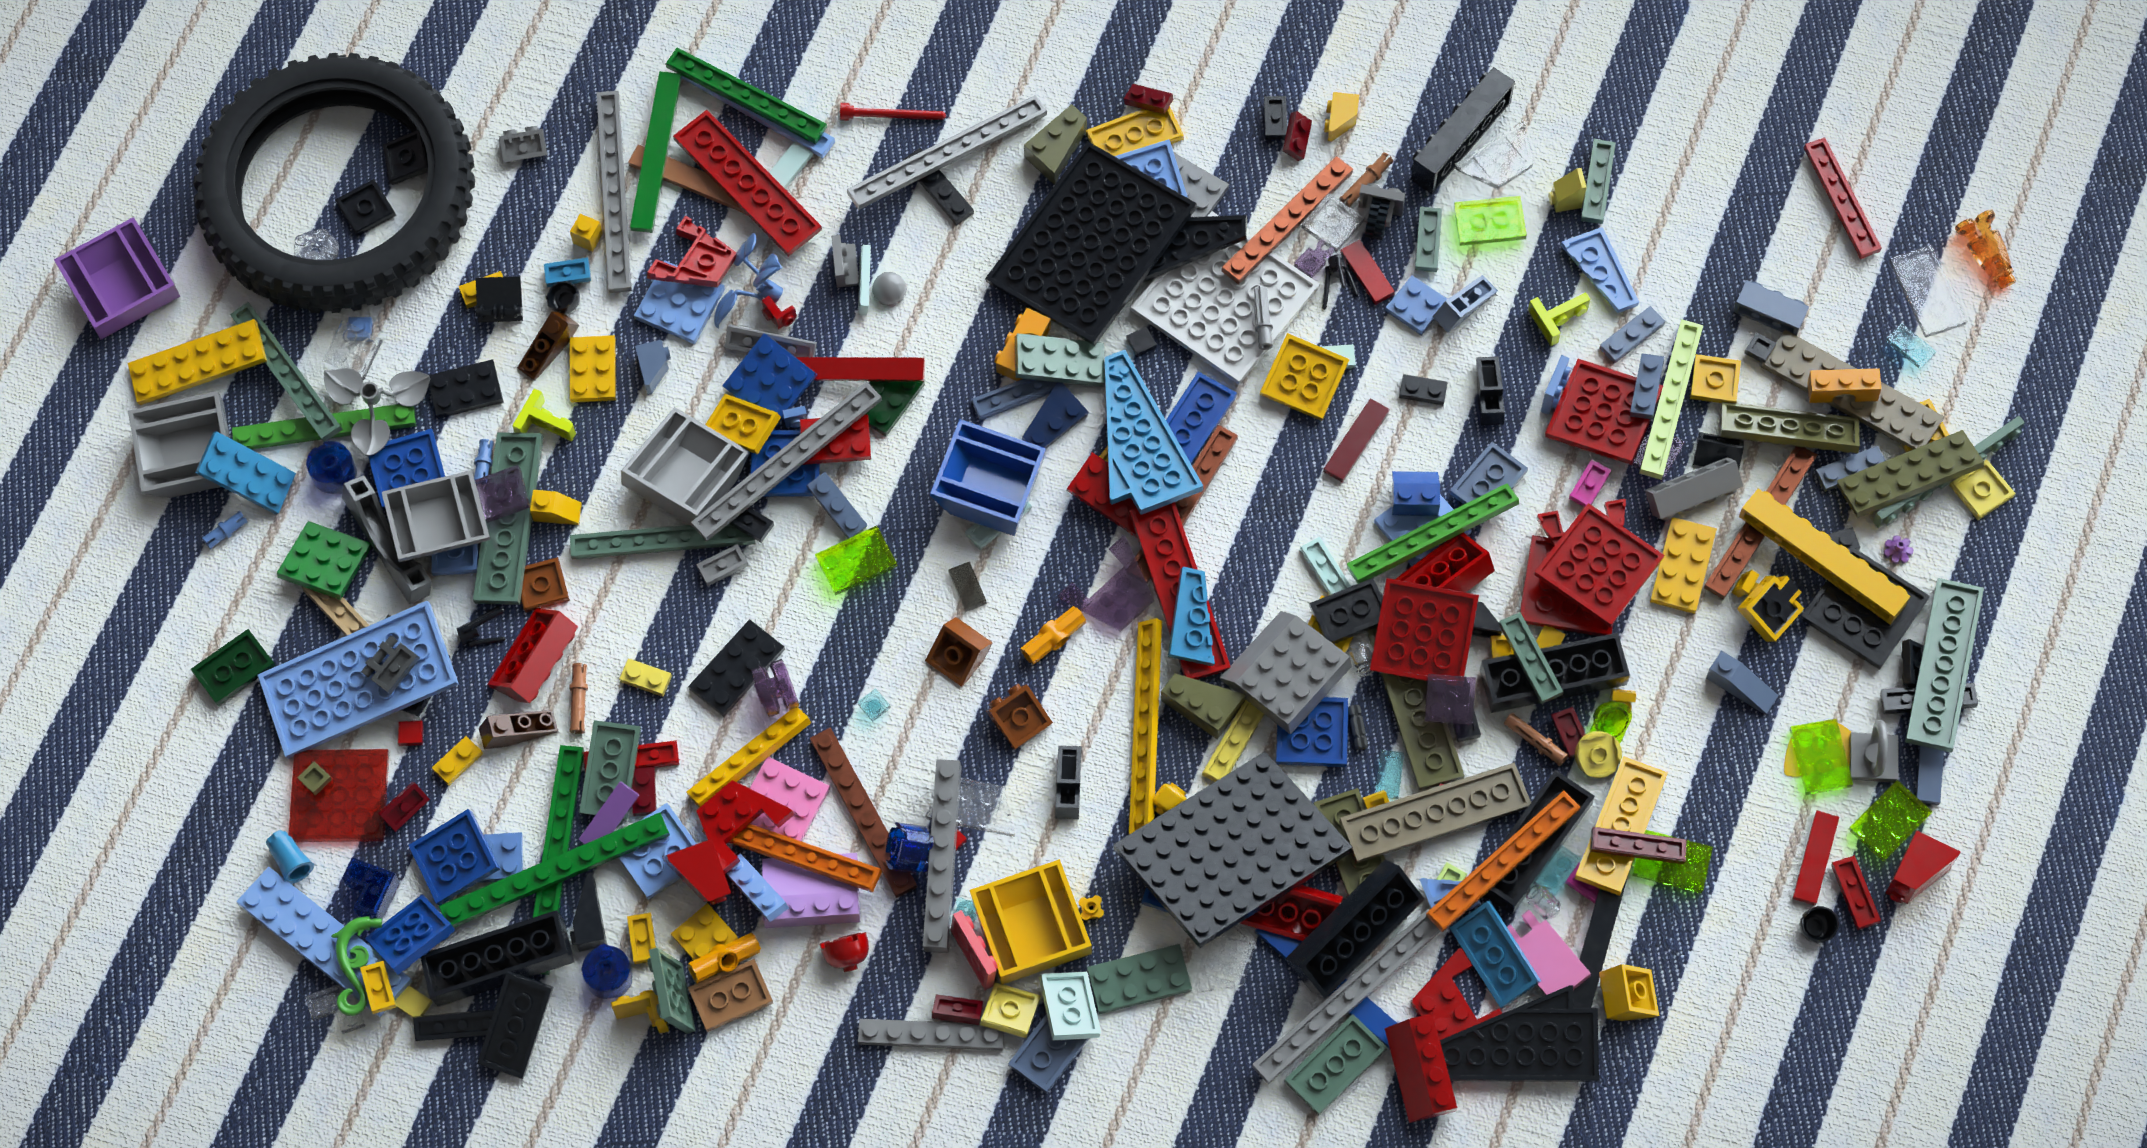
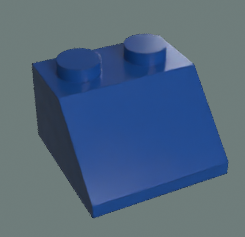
M1392 471V515L1438 516L1440 509V481L1438 472Z

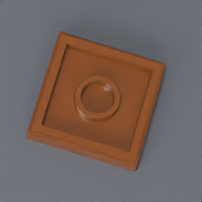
M558 557L525 566L521 593L525 613L534 611L536 608L541 609L570 601Z

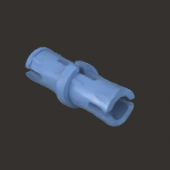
M489 439L479 440L478 455L474 460L476 465L474 480L475 484L479 480V486L488 484L489 468L493 464L491 455L494 442L490 440L488 444Z
M240 511L224 523H218L217 528L202 537L210 550L226 537L229 539L234 531L248 523Z

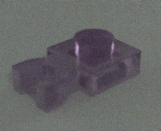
M1321 239L1317 243L1316 249L1313 251L1309 247L1294 262V266L1310 278H1313L1326 265L1324 258L1330 257L1334 253V248L1331 246L1328 250H1322L1321 248L1325 245V241Z

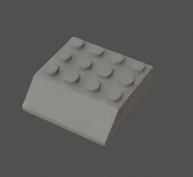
M218 391L128 410L142 494L172 498L222 487L195 473L213 432L217 431L230 438L224 402Z
M674 407L621 470V482L626 488L692 526L691 522L723 497L736 483L750 451Z
M472 470L382 492L399 562L490 540Z
M1280 611L1234 661L1231 668L1223 673L1220 680L1234 691L1245 694V699L1291 735L1352 666L1349 655L1297 615Z

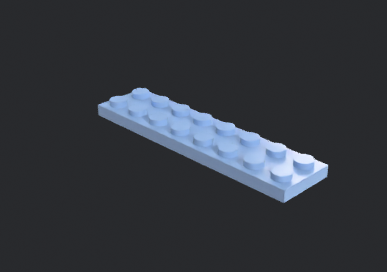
M268 867L236 901L237 904L343 989H352L353 993L351 995L359 1001V993L343 973L337 961L336 941L338 938L331 937L341 930L344 925ZM353 935L347 945V956L349 959L356 957L350 954L352 947L363 946L369 954L366 966L384 961L372 947L358 936ZM384 961L394 1000H396L412 980L403 972L397 975ZM361 969L353 970L366 992ZM367 996V1005H366V1007L371 1010V1007H370V1004H369V1000H368V996ZM385 1011L376 1013V1015L381 1017Z

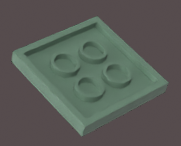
M658 947L650 949L648 966L654 975L655 981L652 982L654 993L658 996L657 1012L659 1017L686 1034L695 1032L683 963Z

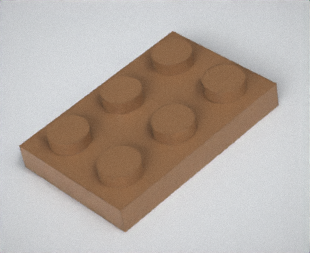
M755 959L738 965L732 971L722 972L688 987L707 1032L774 1004Z

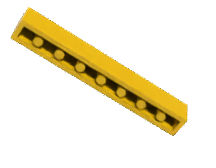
M1758 488L1742 507L1739 514L1742 520L1891 625L1907 605L1910 595H1908L1903 587L1894 585L1883 573L1876 572L1870 568L1865 560L1856 558L1845 546L1838 545L1832 541L1828 534L1812 527V524L1807 519L1798 517L1787 505H1781L1774 500V497L1769 492Z

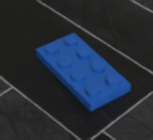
M1197 372L1166 419L1191 465L1237 397V392L1200 372Z

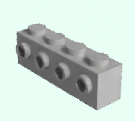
M1727 457L1646 489L1645 492L1652 515L1662 520H1668L1673 518L1675 513L1680 511L1688 512L1695 509V505L1700 503H1711L1718 496L1736 493L1738 488L1743 487V482L1737 462Z

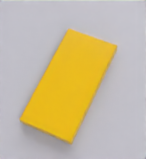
M1170 106L1165 115L1141 109L1086 130V136L1090 143L1113 156L1168 139L1171 144L1184 140V135Z

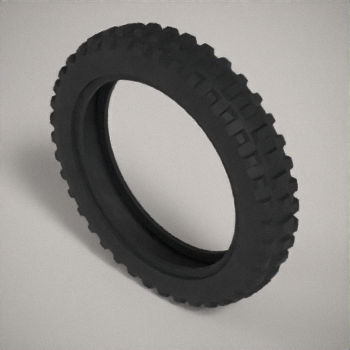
M329 53L327 58L320 59L317 55L308 56V61L297 62L292 60L288 62V67L278 70L274 67L268 70L267 77L260 79L256 77L250 82L251 87L246 91L239 90L234 95L235 101L232 104L224 105L220 110L222 115L220 119L212 121L209 126L211 134L203 139L201 144L203 154L198 156L196 160L199 174L194 176L193 185L196 191H198L194 197L196 209L200 210L196 215L198 223L202 230H206L203 236L208 246H213L212 252L220 264L224 263L227 272L233 277L236 276V279L248 290H252L259 296L269 298L272 303L284 305L295 310L300 308L308 309L310 313H319L321 309L323 312L340 313L342 308H351L353 311H358L362 309V305H380L383 298L390 296L397 298L402 295V289L406 287L414 288L420 284V277L424 274L431 275L436 270V263L445 260L449 255L448 248L450 245L457 243L460 239L459 229L466 225L468 220L466 210L472 206L473 196L470 190L475 188V176L471 172L475 167L472 154L468 153L471 150L469 138L466 134H462L464 126L460 118H456L451 104L448 101H444L441 94L436 89H432V85L420 76H416L411 70H405L400 68L395 62L383 61L375 56L361 58L359 53H349L348 57L346 55H338V53ZM356 106L384 113L405 125L411 132L418 130L425 144L428 158L426 188L416 211L408 222L381 245L359 255L342 259H306L290 255L271 246L259 237L246 222L242 207V188L248 166L266 139L292 119L322 108Z

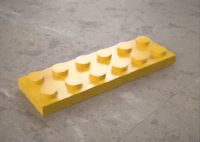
M255 319L129 362L128 367L137 403L143 405L267 362L258 323Z
M1623 756L1595 827L1644 834L1668 772ZM1590 838L1575 879L1620 896L1635 858L1590 852Z

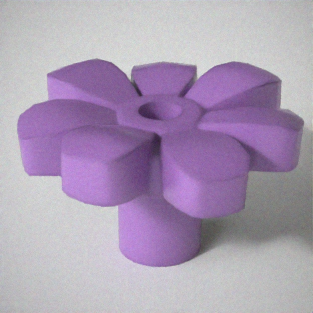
M1898 535L1893 536L1892 540L1888 539L1884 544L1888 548L1884 550V556L1886 558L1892 556L1891 562L1896 564L1899 559L1903 564L1909 561L1908 555H1913L1914 551L1912 547H1908L1911 541L1908 538L1901 540V537Z

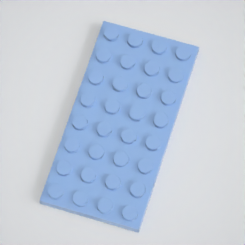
M428 601L258 674L284 755L288 759L459 685L431 604ZM390 635L398 640L393 646L394 650L401 642L420 657L391 695L371 680L376 671H373L369 677L361 672L367 665L365 662L369 657L372 659L380 649L378 646L382 641L385 642ZM387 654L379 665L382 666L390 655Z

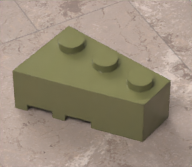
M1071 104L1024 144V158L1054 185L1057 183L1059 175L1067 166L1069 158L1075 152L1086 133L1087 117Z
M1174 673L1161 690V701L1218 740L1245 702V694Z

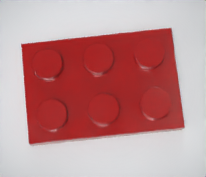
M868 414L863 415L803 465L871 460ZM820 418L800 419L801 433Z

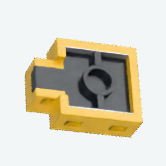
M1765 576L1737 610L1766 642H1774L1804 610L1796 600L1802 592L1788 576Z

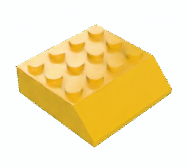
M1060 859L969 890L989 952L997 963L998 969L996 970L1001 984H1006L1092 954L1091 942Z

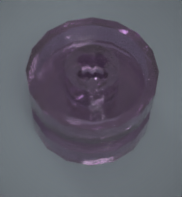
M782 659L770 664L773 678L769 677L766 668L763 666L751 670L755 691L768 718L780 713L778 699H781L784 708L788 711L799 707L793 684Z

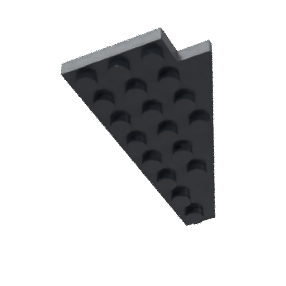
M1247 216L1190 217L1143 282L1246 240Z
M1573 985L1566 986L1440 1040L1450 1081L1599 1082L1598 1008H1573Z

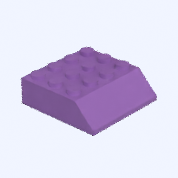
M134 217L54 259L100 340L181 297Z

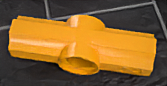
M1073 606L1055 621L1050 620L1043 625L1038 635L1021 647V652L1026 660L1034 665L1050 651H1056L1068 641L1069 636L1086 623L1083 613Z
M749 933L726 945H715L710 953L688 963L687 967L693 980L699 983L721 971L729 972L734 970L739 962L760 953L761 948L755 935Z

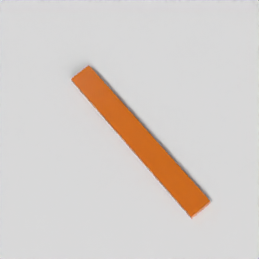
M1562 791L1426 913V916L1441 932H1444L1580 810V806L1565 791Z
M749 824L728 842L872 893L882 873L880 868Z

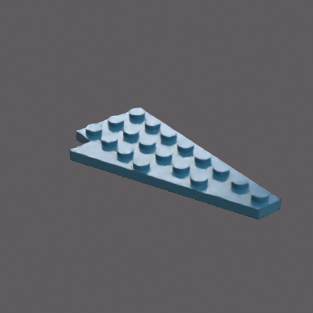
M1126 350L1106 356L1105 389L1110 504L1113 505L1131 498L1140 515L1202 492V482Z

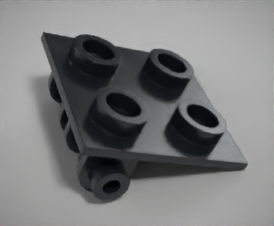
M521 276L475 278L477 297L476 317H478V323L523 321Z

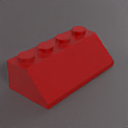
M1463 532L1444 542L1395 580L1467 592L1492 574L1495 569L1490 553Z
M536 608L487 685L518 702L531 703L537 697L538 690L543 682L549 678L555 663L561 659L565 647L573 640L578 626L560 611Z
M1299 885L1239 924L1303 941L1342 903L1343 896Z
M1433 1013L1410 1018L1385 1028L1409 1123L1456 1112L1458 1107Z

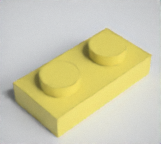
M628 658L619 680L627 685L663 697L672 675L664 670Z

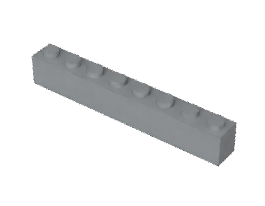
M936 759L923 936L925 952L949 953L962 770L960 760Z

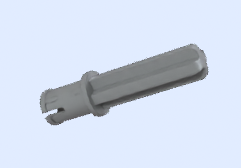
M1260 285L1254 288L1257 318L1255 330L1258 332L1259 349L1269 350L1273 346L1271 335L1273 325L1270 323L1267 288Z

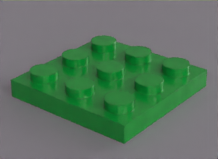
M308 521L277 571V577L341 600L368 555L371 543Z

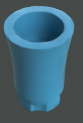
M276 831L267 838L266 845L281 870L285 881L294 884L303 880L312 872L314 863L300 850L286 831Z

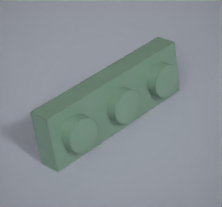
M1420 207L1415 261L1416 271L1437 272L1442 208Z

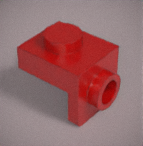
M770 296L762 300V314L767 321L772 320L778 329L791 325L797 318L796 309L793 305L781 311Z

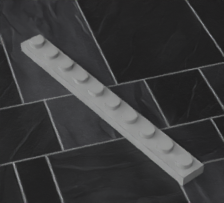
M618 90L596 92L609 293L632 291L620 96Z
M1034 95L848 188L847 194L857 209L860 210L1047 116V109L1037 95Z
M866 381L691 522V525L708 541L881 402L882 397Z
M1429 909L1252 1064L1253 1069L1268 1084L1272 1082L1441 931L1426 916Z

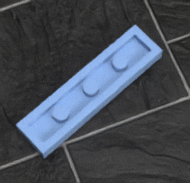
M738 854L740 862L729 870L726 875L762 915L771 922L789 909V907L742 854Z

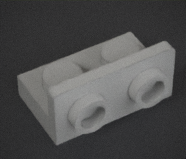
M538 125L525 127V132L517 133L516 129L503 131V136H499L503 163L548 155L544 130L538 129Z
M840 235L831 236L837 288L859 285L855 244L841 243Z

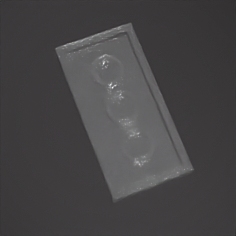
M1932 245L1890 258L1889 263L1925 338L1967 324L1968 320Z

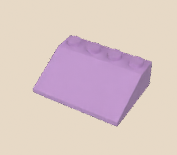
M857 853L839 854L858 861ZM774 858L762 859V877L789 907V909L771 922L763 916L765 928L860 922L859 888Z

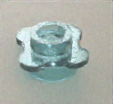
M963 897L957 898V908L954 913L962 910L965 917L969 916L972 922L977 919L973 901L965 900Z

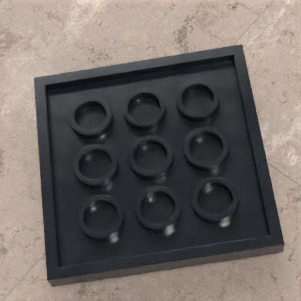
M1851 546L1849 551L1853 556L1865 560L1870 568L1876 572L1883 573L1891 583L1901 586L1907 591L1908 595H1910L1907 605L1890 625L1827 580L1801 616V620L1880 670L1930 596Z

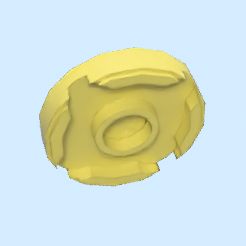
M1592 731L1584 735L1575 749V761L1578 768L1584 774L1594 778H1605L1613 774L1622 759V749L1618 740L1611 734L1603 731Z

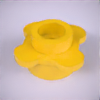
M1095 895L1093 898L1088 899L1082 897L1078 903L1082 909L1081 918L1083 920L1103 917L1104 910L1101 909L1102 899L1100 896Z

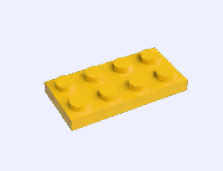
M1675 517L1671 518L1662 553L1665 556L1659 564L1650 599L1651 603L1692 614L1696 613L1717 528Z

